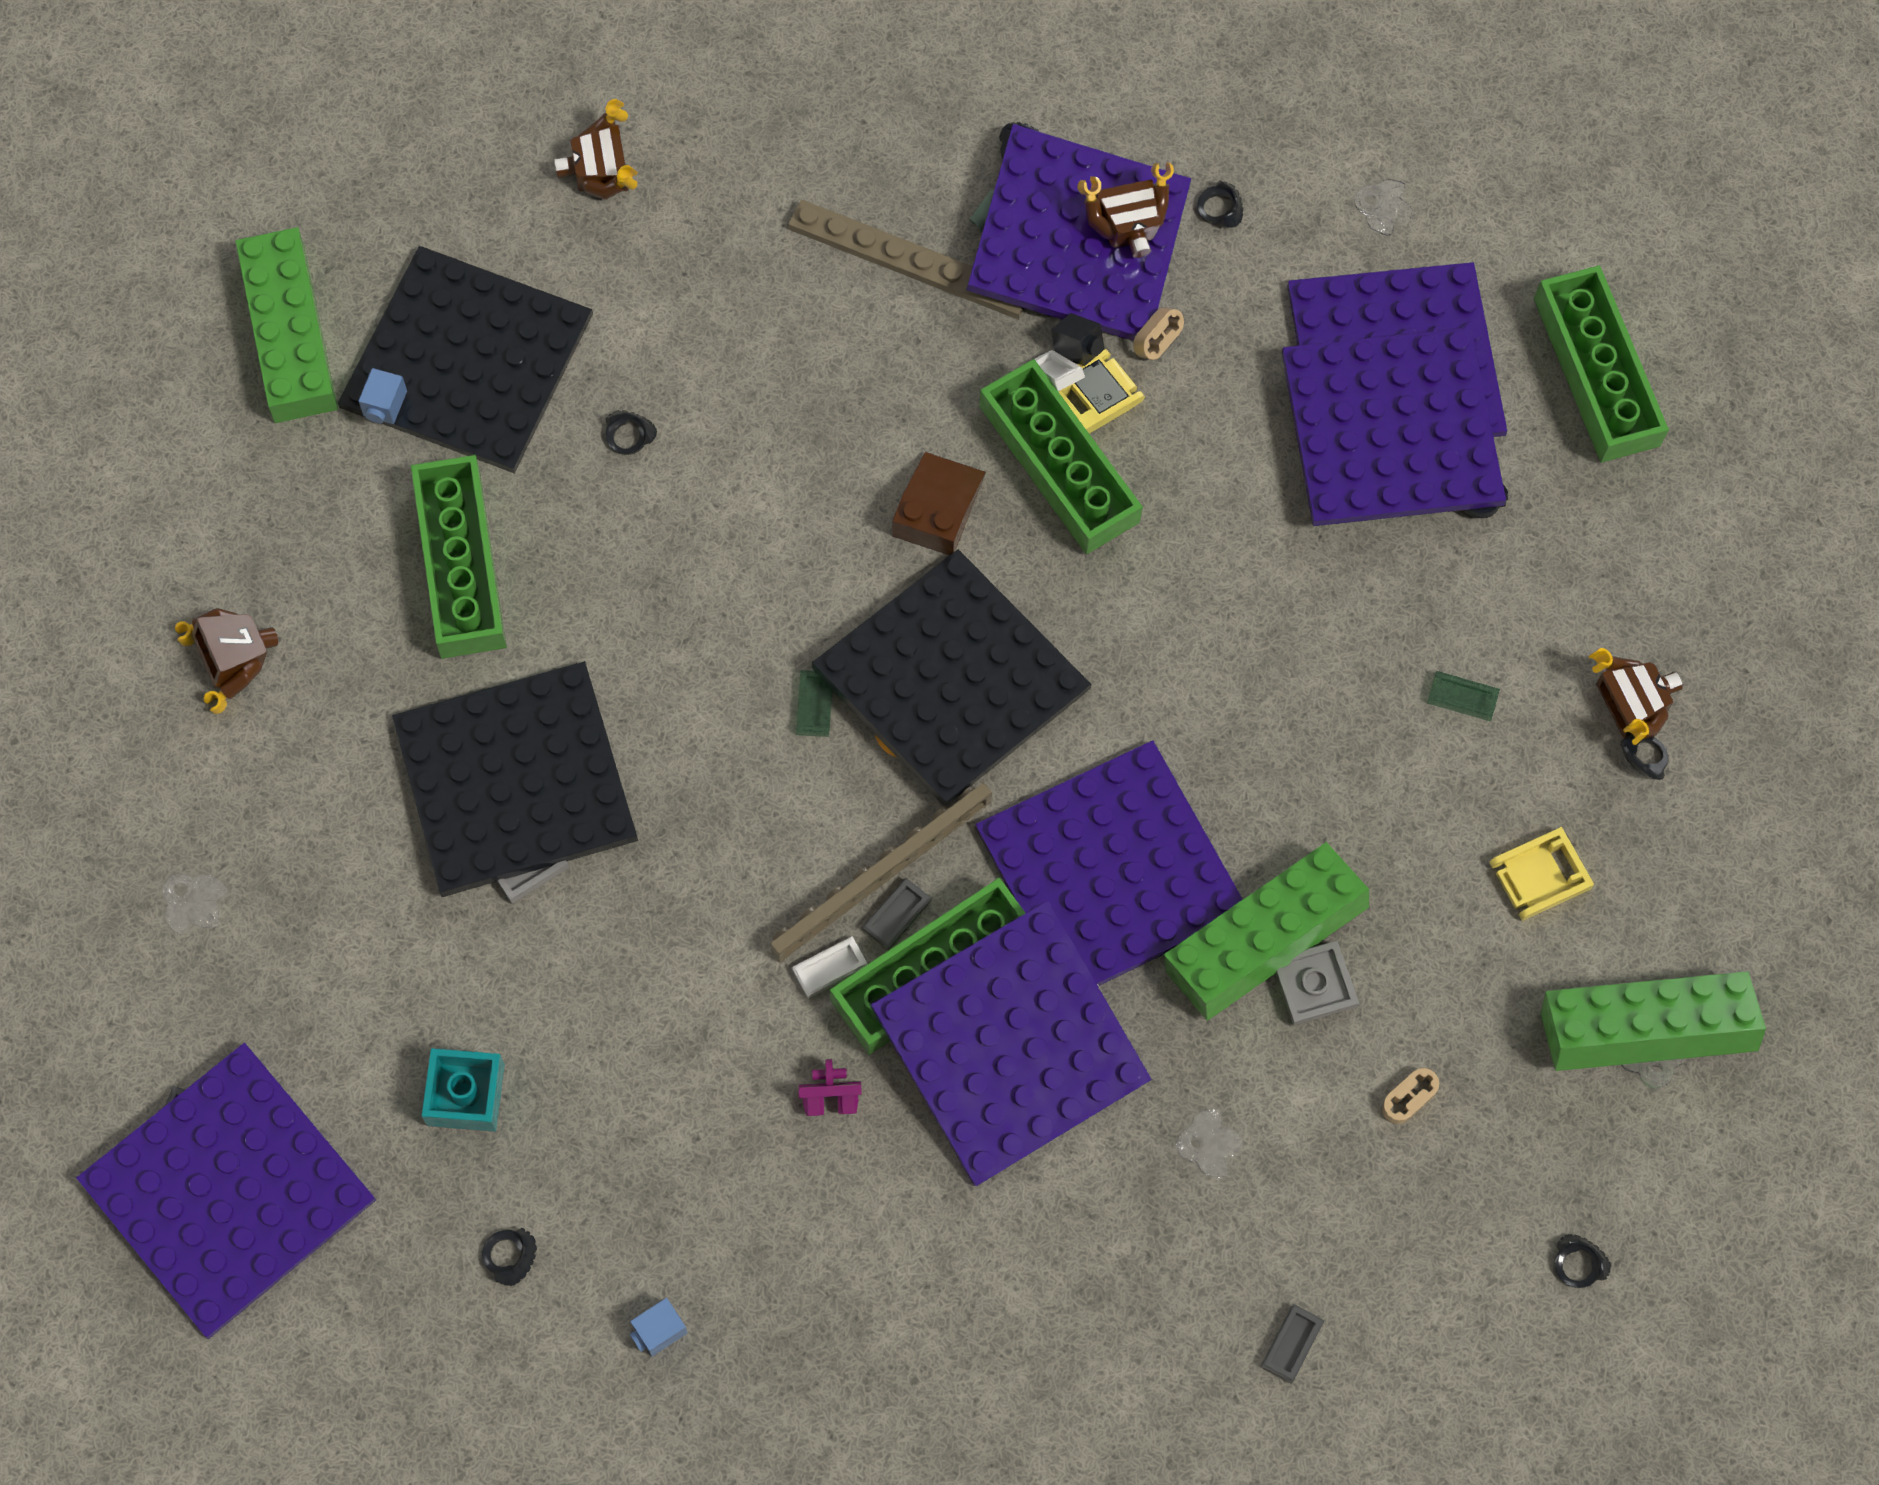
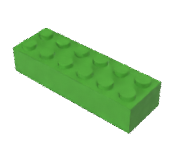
M296 227L235 240L268 407L274 422L279 423L338 410L305 245L299 228Z
M1598 265L1540 281L1534 301L1600 463L1660 447L1669 429L1601 266Z
M1035 359L980 390V409L1086 555L1140 523L1143 506Z
M476 455L411 465L436 645L441 659L507 648L482 479Z
M1325 842L1165 953L1166 973L1208 1021L1270 978L1279 968H1284L1290 964L1291 960L1303 951L1314 947L1368 909L1369 888L1333 848Z
M999 877L831 988L830 1001L868 1055H871L889 1043L890 1040L871 1009L870 1004L1025 914V911Z
M1748 971L1551 990L1545 992L1541 1009V1018L1555 1071L1756 1052L1760 1049L1766 1031Z

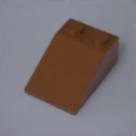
M925 452L903 493L893 518L892 537L950 556L956 551L986 472Z

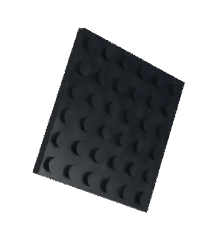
M419 246L338 401V406L341 409L365 417L363 416L359 399L372 368L402 376L407 393L394 424L384 421L381 424L466 456L476 455L479 461L515 474L588 326L593 311L580 304Z
M959 549L815 659L811 667L943 806L950 804L967 788L972 786L1090 690L1092 685Z
M585 661L392 715L441 897L498 882L497 880L503 878L508 879L550 867L565 860L571 861L638 841Z

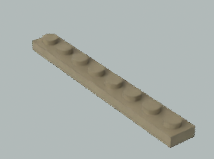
M800 200L788 224L789 230L1017 320H1019L1024 310L1023 307L967 291L966 288L973 266L805 200Z
M984 782L977 788H974V786L967 788L958 797L959 801L952 807H942L933 815L932 822L924 828L922 826L914 828L906 836L907 841L897 848L895 846L889 847L879 857L880 861L871 868L869 866L861 868L853 876L854 881L844 888L838 886L832 890L826 897L827 901L818 908L816 906L810 907L800 916L799 919L801 921L793 927L789 928L786 926L779 930L772 938V954L779 962H782L989 805L992 798L990 789Z

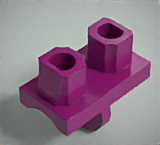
M825 1059L826 1069L812 1070L813 1080L826 1079V1083L799 1084V1098H803L806 1116L824 1115V1097L838 1096V1114L857 1113L858 1095H862L861 1081L833 1083V1079L847 1078V1069H833L832 1059Z

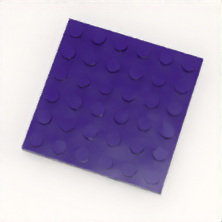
M1013 124L966 290L1062 320L1070 313L1100 323L1102 332L1134 341L1137 333L1158 310L1191 178L1173 173L1172 177L1166 180V183L1169 184V205L1164 224L1158 229L1155 237L1148 241L1151 252L1144 257L1134 258L1129 245L1115 248L1110 245L1108 239L1103 238L1089 226L1084 205L1086 195L1078 191L1077 185L1080 180H1085L1087 188L1090 190L1092 186L1090 176L1100 179L1101 190L1152 179L1154 184L1157 183V179L1151 173L1152 166ZM1159 169V174L1163 176L1166 170Z
M1474 262L1288 280L1287 288L1298 346L1471 327L1493 437L1506 436L1507 426Z
M1471 327L1283 347L1282 359L1313 526L1505 505L1506 496Z
M1153 740L975 824V828L1005 885L1025 913L1048 900L1098 986L1164 955L1243 900Z
M1048 900L870 1004L871 1009L974 1186H978L1152 1080Z
M245 1042L76 1177L207 1339H210L376 1201L375 1197Z

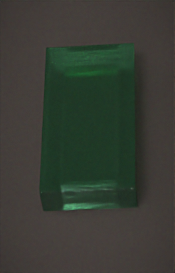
M800 671L796 735L829 737L833 690L815 671Z
M1436 671L1427 704L1491 722L1500 689Z

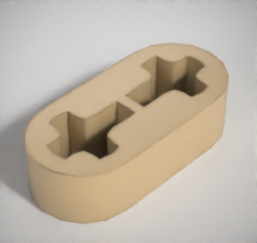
M1167 307L1158 309L1135 336L1133 342L1135 354L1146 359H1158L1182 331L1184 325L1182 313L1177 309Z
M1427 1068L1413 1071L1385 1098L1382 1105L1384 1117L1394 1124H1403L1408 1121L1437 1093L1440 1084L1437 1075ZM1416 1078L1421 1081L1427 1078L1430 1081L1428 1086L1430 1092L1423 1089L1415 1096L1412 1090L1418 1084ZM1407 1097L1410 1101L1403 1109L1406 1114L1400 1111L1394 1114L1391 1111L1393 1107L1391 1101L1394 1100L1396 1103H1399Z

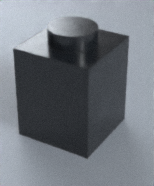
M1070 313L1051 329L1055 352L1079 365L1086 366L1105 350L1100 323Z

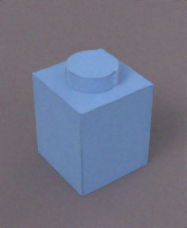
M372 368L359 399L363 416L375 423H383L384 421L394 424L407 393L403 377Z
M667 1298L630 1321L635 1330L630 1333L632 1340L640 1352L647 1349L651 1356H654L688 1333L684 1323Z

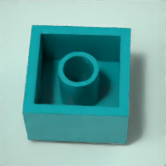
M431 1048L422 1109V1118L426 1125L429 1127L496 1132L505 1068L501 1054Z

